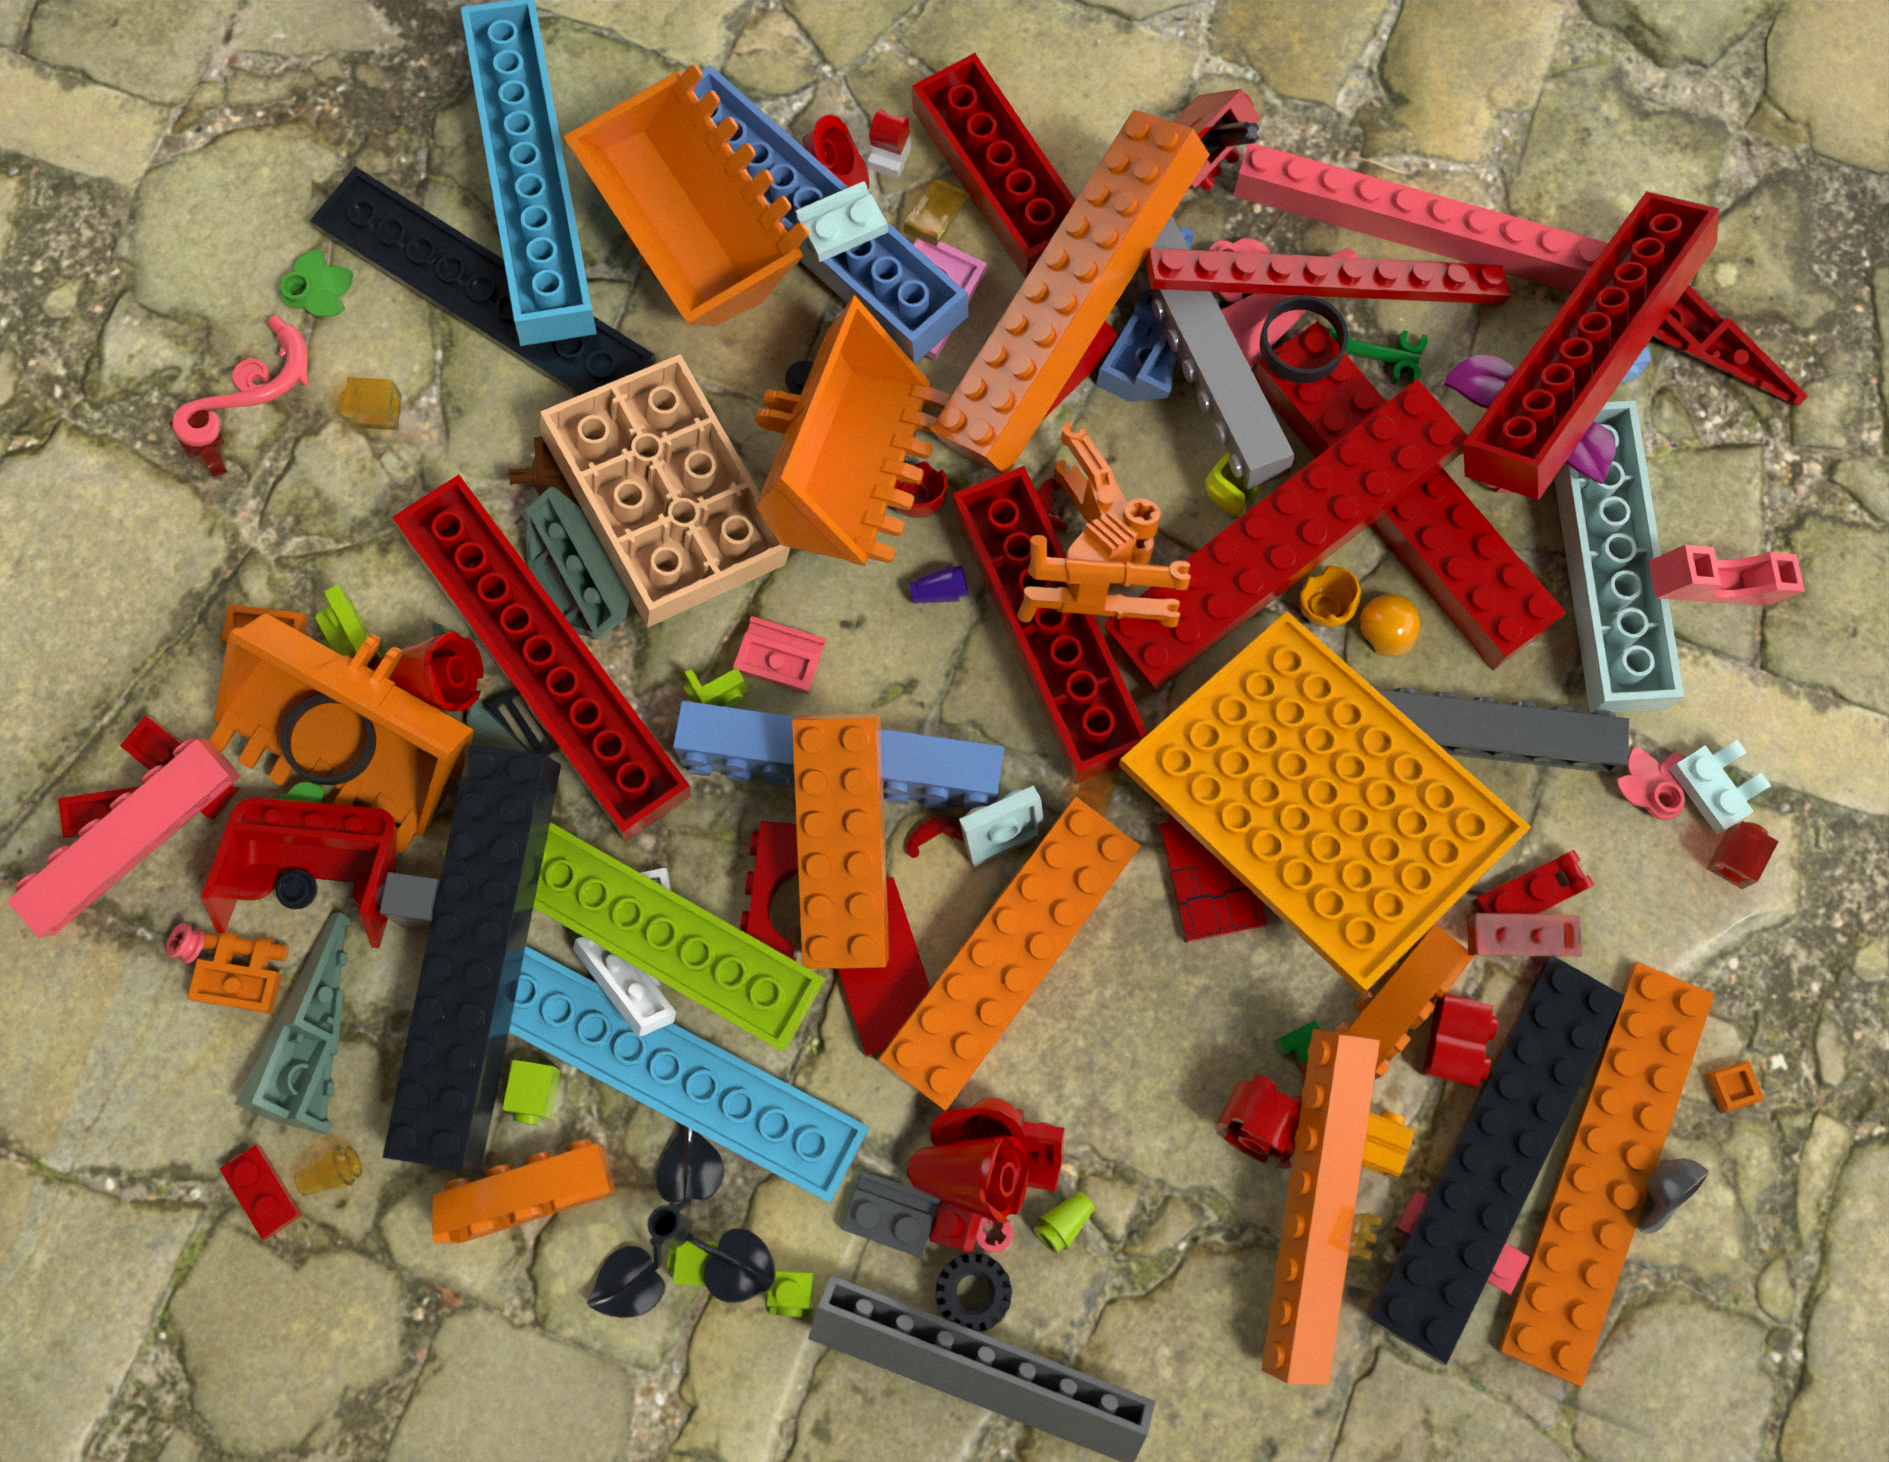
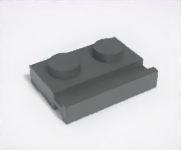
M862 1171L841 1230L921 1258L940 1199Z

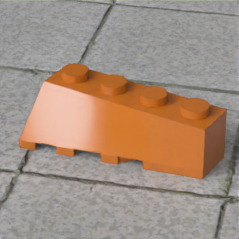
M1435 923L1409 949L1400 962L1397 961L1381 977L1384 982L1375 993L1368 989L1354 1005V1008L1359 1012L1350 1023L1343 1020L1334 1029V1032L1355 1034L1380 1040L1374 1080L1381 1078L1390 1067L1385 1060L1389 1062L1397 1053L1404 1049L1411 1040L1407 1033L1410 1029L1415 1030L1427 1019L1435 1007L1432 1002L1436 997L1440 999L1447 993L1473 959L1474 955Z
M583 1139L566 1145L567 1152L551 1157L550 1151L542 1152L525 1158L526 1165L510 1170L509 1164H505L484 1171L486 1178L470 1183L469 1177H464L443 1184L445 1191L432 1195V1236L434 1244L455 1246L615 1195L616 1190L604 1145L599 1143L592 1144L590 1139Z

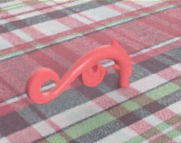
M279 315L272 316L267 322V325L277 335L276 340L281 344L278 355L282 357L286 354V363L277 377L269 382L268 367L259 359L250 358L241 361L232 373L233 383L239 393L202 398L182 405L176 410L172 418V428L177 438L184 444L192 447L208 445L217 438L220 431V421L218 415L210 411L208 412V423L202 428H193L188 424V420L197 411L256 406L284 395L298 381H301L303 385H307L308 350L305 340L294 325H287ZM259 379L265 382V384L255 385L253 382Z

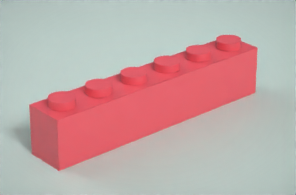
M188 739L180 744L172 753L175 758L164 767L161 765L156 766L147 772L141 779L143 783L141 787L132 794L127 792L118 797L109 806L112 811L101 821L95 819L86 824L78 832L81 838L70 847L65 845L53 852L46 860L49 864L38 874L33 872L27 875L15 885L14 888L17 892L7 902L38 938L55 936L241 777L211 740L196 739L194 741L193 739Z

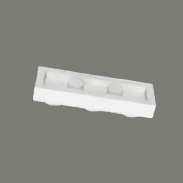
M583 936L575 939L573 951L638 1037L674 1022L676 1011L647 973Z

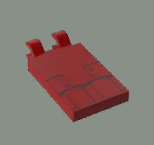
M1168 813L1170 822L1161 823L1159 828L1185 942L1189 943L1264 928L1267 924L1261 899Z

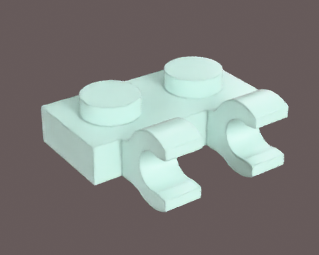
M1738 740L1714 755L1705 745L1669 768L1717 835L1754 812L1747 801L1771 786L1761 772L1736 788L1723 770L1725 766L1747 753Z

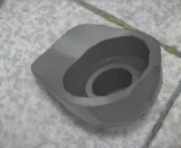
M1686 1158L1662 1160L1646 1180V1188L1652 1199L1653 1208L1638 1230L1644 1234H1651L1660 1230L1669 1221L1674 1212L1700 1188L1708 1177L1709 1170L1698 1162Z

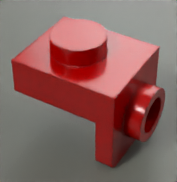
M1023 1121L1022 1127L1027 1136V1156H1022L1020 1160L1021 1168L1028 1169L1027 1187L1054 1192L1058 1187L1064 1159L1065 1128L1056 1127L1045 1122L1033 1123Z

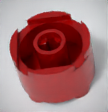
M1255 1074L1251 1081H1238L1215 1125L1216 1131L1220 1132L1225 1129L1227 1134L1224 1140L1244 1154L1263 1163H1266L1268 1157L1279 1160L1276 1167L1290 1168L1293 1163L1295 1134L1299 1124L1302 1098L1298 1096H1291L1290 1098L1277 1091L1276 1083L1262 1075Z

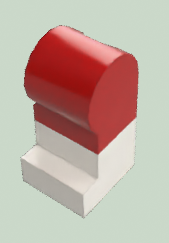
M878 109L874 115L869 132L871 154L867 161L868 169L899 179L911 151L909 119L903 116H893L887 114L883 109Z

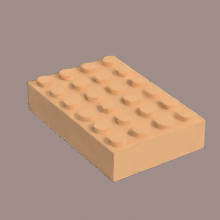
M681 354L540 411V434L647 628L786 564L790 547L779 543L756 508L760 492Z

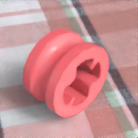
M180 923L174 928L167 940L166 955L170 958L179 957L182 963L190 964L198 957L202 950L205 932L199 928L192 930L189 924Z
M982 1217L976 1237L978 1245L988 1252H1000L1006 1249L1013 1237V1228L1010 1222L1001 1223L1003 1225L1001 1233L1005 1235L1004 1241L1001 1244L994 1241L995 1246H991L985 1242L987 1234L982 1231V1228L987 1222L992 1226L993 1221Z

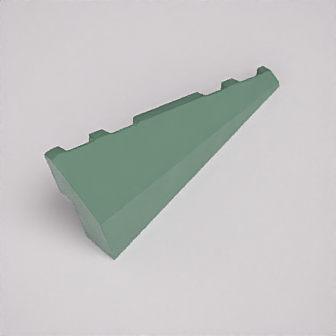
M340 912L330 915L235 1105L270 1121L320 1134H328L331 1126V1121L327 1120L329 1097L334 1095L335 1083L331 1082L333 1056L338 1054L344 992L340 990L341 969L346 965L347 953H343L345 928L350 925L351 918Z

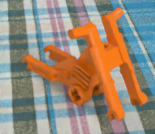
M1065 423L1062 428L1061 441L1064 445L1068 446L1088 479L1086 481L1077 466H1073L1070 471H1066L1065 460H1060L1056 463L1054 479L1062 484L1088 524L1085 525L1084 531L1070 546L1067 558L1065 559L1047 557L1046 537L1042 535L1031 537V561L1027 570L1028 573L1037 580L1066 582L1069 588L1026 587L1024 589L1023 602L1017 613L1018 619L1022 622L1031 621L1038 607L1057 609V612L1115 616L1116 619L1127 617L1158 620L1163 626L1176 627L1180 618V613L1177 612L1179 607L1178 600L1126 597L1118 593L1117 596L1107 595L1110 583L1124 584L1126 587L1142 585L1185 590L1188 588L1191 577L1188 574L1190 564L1186 561H1175L1170 566L1147 565L1154 545L1153 536L1157 532L1161 517L1160 508L1154 502L1142 498L1133 499L1128 502L1114 480L1113 471L1087 435L1086 429L1081 428L1078 433H1072L1073 423Z

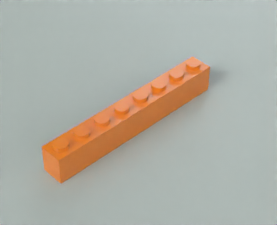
M1320 1029L1312 1030L1311 1043L1308 1048L1305 1084L1301 1094L1302 1103L1299 1124L1295 1134L1292 1170L1288 1181L1289 1190L1286 1210L1282 1220L1283 1230L1279 1256L1276 1261L1273 1296L1269 1306L1267 1336L1262 1353L1261 1371L1287 1384L1329 1385L1380 1040L1342 1032Z

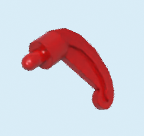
M1050 478L1042 484L1038 491V496L1054 531L1057 528L1066 531L1068 525L1061 521V516L1051 512L1053 489H1060L1062 484L1058 483L1054 478Z
M942 816L929 819L911 834L907 841V854L911 858H917L920 854L918 847L941 833L950 839L956 837L964 841L963 834L960 831L961 826L951 819Z

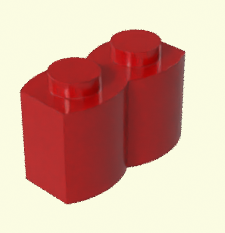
M1445 994L1440 999L1437 998L1423 1067L1424 1077L1469 1088L1478 1087L1480 1080L1485 1081L1487 1079L1491 1059L1489 1056H1485L1486 1044L1488 1040L1492 1041L1498 1027V1017L1493 1016V1005L1450 994Z

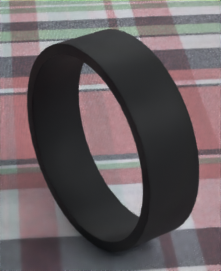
M1307 295L1293 296L1274 306L1267 315L1260 334V351L1267 366L1281 378L1296 383L1316 382L1330 375L1339 365L1348 343L1347 325L1340 312L1329 302ZM1307 310L1315 312L1327 319L1336 330L1339 338V354L1327 365L1316 369L1292 367L1280 360L1271 349L1267 336L1268 326L1276 317L1288 311Z
M317 695L301 702L288 715L281 733L282 750L289 765L304 778L322 785L343 784L359 776L370 764L376 749L375 728L371 720L362 716L367 728V746L362 758L349 771L334 777H317L304 772L296 763L291 749V737L296 723L307 711L316 706L326 703H339L326 695Z

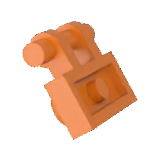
M227 931L221 935L207 933L203 947L204 949L216 950L214 960L197 959L187 999L193 1002L272 1014L282 974L267 970L268 963L271 960L286 961L289 947L287 945L275 944L274 940L270 938L259 937L257 940L239 938L238 933ZM235 954L252 956L249 967L232 965V958Z

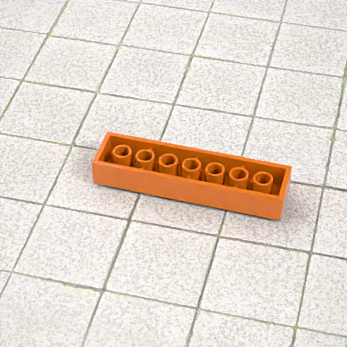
M1078 797L1072 799L875 1061L938 1110L946 1111L1141 846Z

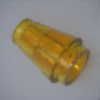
M336 1146L301 1171L296 1172L294 1175L295 1186L302 1196L351 1186L354 1184L355 1179L362 1175L360 1158L351 1146L344 1148Z

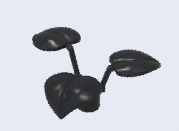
M685 1126L677 1134L663 1155L657 1171L656 1185L661 1198L670 1204L657 1207L648 1218L647 1228L652 1236L650 1244L653 1245V1263L650 1254L637 1246H625L613 1252L600 1269L595 1287L587 1301V1305L595 1311L610 1317L633 1318L644 1315L655 1308L665 1293V1282L656 1272L662 1265V1244L669 1248H677L689 1242L713 1256L704 1268V1282L708 1291L720 1301L733 1304L745 1302L771 1290L776 1280L775 1262L769 1248L760 1237L745 1229H730L722 1235L718 1249L694 1236L691 1233L692 1228L689 1219L679 1212L689 1208L692 1199L703 1201L712 1197L721 1186L724 1178L725 1168L721 1155L713 1145L696 1131Z

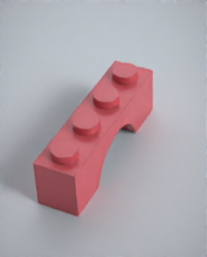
M1683 545L1649 560L1656 599L1769 606L1805 592L1797 554L1768 552L1742 559L1716 560L1714 547Z

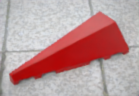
M1689 285L1653 335V337L1795 406H1799L1808 397L1729 317L1723 319Z

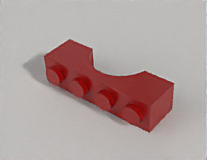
M761 820L759 832L753 831L751 837L750 855L756 856L755 870L748 871L746 876L745 895H751L750 910L742 912L740 930L796 961L798 951L795 945L779 936L772 927L770 907L773 897L781 885L790 878L799 875L797 826L794 823Z

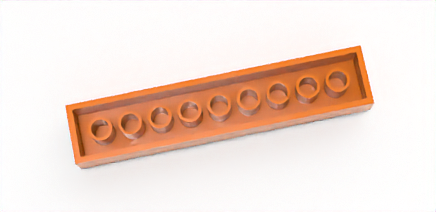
M1133 109L930 431L951 451L999 474H1004L1012 469L1146 257L1149 248L1152 247L1209 157L1210 154L1193 128Z

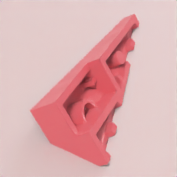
M1345 248L1330 257L1357 258L1358 255L1351 249ZM1251 294L1221 310L1250 369L1262 358L1260 334L1267 315L1279 302L1297 295ZM1292 310L1276 317L1267 329L1270 347L1307 310Z

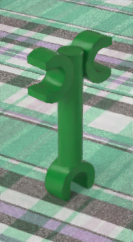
M1331 328L1330 336L1339 342L1336 330ZM1403 330L1397 340V349L1353 340L1350 339L1348 334L1345 353L1396 364L1391 372V384H1396L1400 373H1408L1411 376L1410 384H1412L1415 380L1421 379L1422 372L1418 364L1420 356L1427 346L1428 338L1427 335L1422 334L1418 345L1411 346L1407 342L1408 331Z

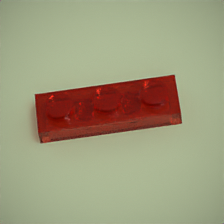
M1466 914L1468 956H1582L1580 916Z

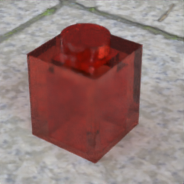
M1740 821L1726 830L1706 869L1740 889L1747 888L1759 881L1779 841L1770 837L1764 827L1753 822Z

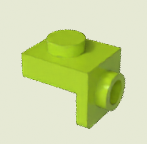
M692 668L684 672L689 683L684 685L683 688L691 702L732 707L743 699V694L748 692L745 680L738 668L733 669L703 687Z

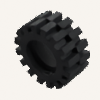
M968 1253L954 1258L943 1268L936 1283L935 1295L940 1313L946 1320L977 1332L993 1328L1002 1321L1011 1305L1012 1287L1007 1272L1000 1263L984 1254ZM970 1275L984 1278L990 1287L989 1301L978 1310L966 1309L957 1298V1287L960 1281Z

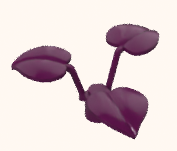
M1486 354L1476 355L1459 363L1447 376L1444 386L1456 390L1475 405L1488 409L1514 374L1515 369L1509 362L1500 357ZM1593 421L1565 463L1593 481L1603 484L1616 452V444L1612 434L1604 426Z

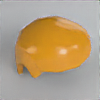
M1333 565L1326 566L1321 574L1315 577L1309 576L1302 586L1298 598L1301 613L1318 627L1341 626L1354 616L1360 603L1361 590L1358 578L1348 569Z
M1386 593L1371 599L1362 609L1360 617L1361 633L1363 638H1366L1372 644L1377 654L1399 656L1410 651L1418 641L1420 615L1414 604L1406 597Z

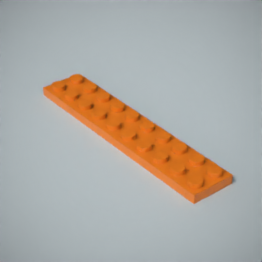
M1639 962L1631 965L1621 993L1625 997L1607 1033L1497 1351L1577 1387L1583 1386L1648 1194L1646 1180L1657 1167L1715 995Z

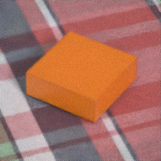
M1749 1060L1706 1073L1721 1113L1765 1100Z

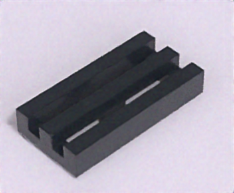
M513 688L486 704L491 713L516 736L498 709L505 704L534 747L536 753L546 754L547 756L554 752L559 753V750L534 718L550 743L543 748L512 701L513 698L518 696Z

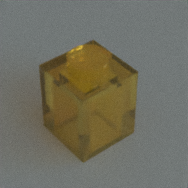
M347 377L345 391H341L339 396V409L352 428L398 430L402 394L393 379Z

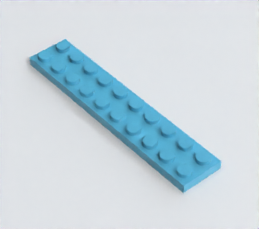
M527 946L525 947L509 1028L510 1033L829 1203L832 1202L870 1129L869 1126L673 1023L638 1037L599 984Z

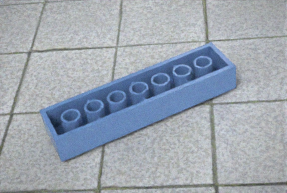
M688 701L681 702L673 748L682 766L687 768V772L699 776H710L711 771L727 773L726 777L728 779L740 782H749L750 777L766 779L767 784L776 787H789L790 783H795L792 720L796 717ZM881 729L883 796L885 801L894 804H907L908 800L922 801L925 807L935 810H946L948 805L963 807V812L965 813L976 807H987L997 802L1004 746Z

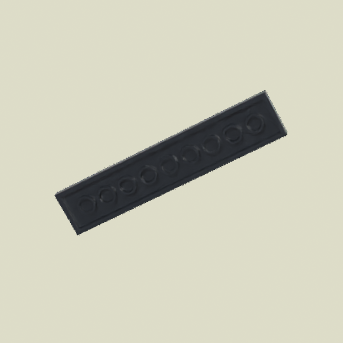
M354 166L310 219V223L315 230L576 396L650 367L656 361L652 352L595 316L593 317L597 334L521 346L514 322L504 259Z
M1550 955L1545 959L1366 1320L1439 1364L1447 1365L1625 997L1624 995L1554 955Z

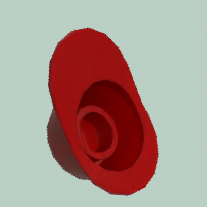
M832 114L821 116L816 122L814 130L803 136V148L847 187L865 181L867 189H869L868 170L846 124L839 117Z
M996 1097L983 1098L971 1108L952 1109L944 1111L937 1116L930 1127V1139L935 1146L1008 1135L1019 1139L1026 1151L1027 1136L1022 1127L1024 1113L1023 1110L1015 1109L1012 1104Z

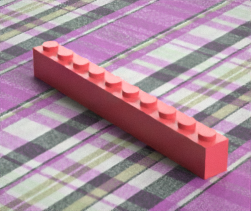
M1255 143L1248 144L1233 197L1466 263L1503 265L1505 274L1568 292L1575 290L1608 244L1607 242Z

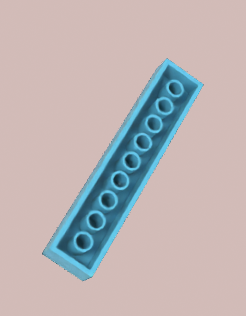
M509 0L461 7L514 322L520 345L524 346L597 334L535 0Z

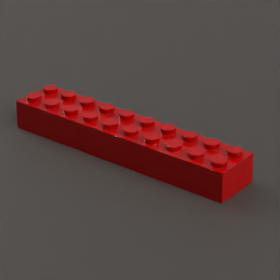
M1648 191L1644 193L1463 442L1465 477L1535 500L1540 499L1716 246L1719 208Z
M1316 321L1273 352L1280 360L1292 367L1316 369L1327 365L1339 354V345L1319 321ZM1345 352L1337 368L1330 375L1316 382L1296 383L1283 379L1267 366L1264 359L1258 362L1254 372V376L1267 401L1315 458L1387 403ZM1444 468L1371 524L1493 671L1551 629L1566 613Z
M1419 379L1415 380L1188 557L1185 561L1190 564L1188 574L1191 577L1187 589L1177 590L1174 588L1151 586L1138 596V598L1178 600L1179 607L1177 612L1180 613V618L1176 627L1163 626L1158 620L1127 617L1116 619L1113 616L1104 623L1107 634L1154 692L1158 691L1463 453V442L1468 435Z
M459 474L392 517L403 539L625 842L691 797L690 785Z

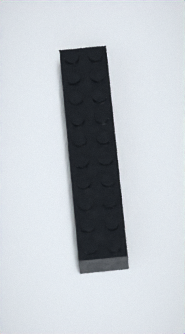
M468 745L382 1158L460 1171L481 1172L561 770V764L546 754Z

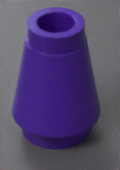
M950 564L909 582L914 604L960 602L961 597L969 596L962 565L953 567Z

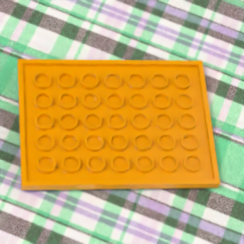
M1288 611L1281 615L1125 754L1119 763V766L1361 995L1370 989L1531 828L1529 824Z

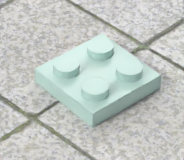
M1034 786L1025 790H1014L1008 793L1002 800L987 807H976L970 810L965 817L959 819L967 855L973 867H977L1039 839L1046 833L1041 798Z

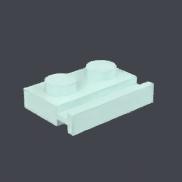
M865 181L795 211L798 223H804L809 231L807 240L819 262L889 232L888 223L872 194L870 195Z

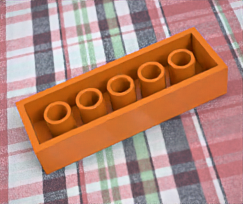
M880 713L797 716L792 720L802 965L808 969L886 967L889 959Z

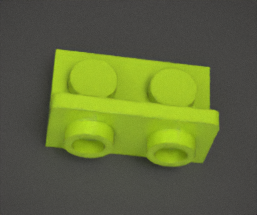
M337 584L324 591L331 605L316 614L315 619L331 649L342 656L346 655L353 659L370 633L350 597ZM378 649L366 667L371 669L374 662L382 658Z

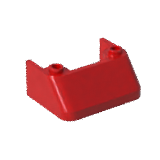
M260 797L242 800L232 810L200 897L216 932L220 934L226 933L237 900L255 901L262 899L272 892L278 875L282 876L285 872L292 869H302L311 873L315 879L355 883L353 898L356 905L360 908L359 914L371 948H380L388 918L379 913L380 908L377 905V894L380 885L386 883L388 872L396 873L397 829L394 819L388 811L379 808Z

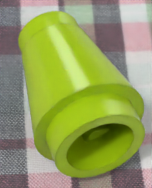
M1077 1191L1073 1196H1070L1038 1218L1039 1224L1033 1230L1039 1240L1050 1251L1057 1254L1062 1248L1068 1250L1096 1208L1084 1193Z

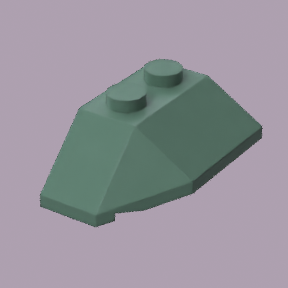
M549 487L525 509V521L528 522L526 534L527 565L577 634L594 640H600L626 618L630 596L583 510L555 487Z

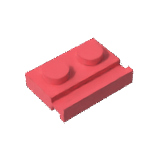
M751 616L748 630L745 632L733 669L738 668L742 675L809 695L823 649L826 646V638Z

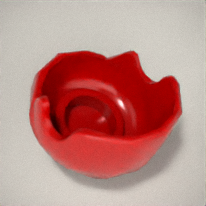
M923 461L915 465L910 464L923 470V478L920 484L897 480L894 488L914 496L912 509L905 510L894 507L898 512L910 518H927L940 509L947 495L948 483L944 470L936 471L927 461Z

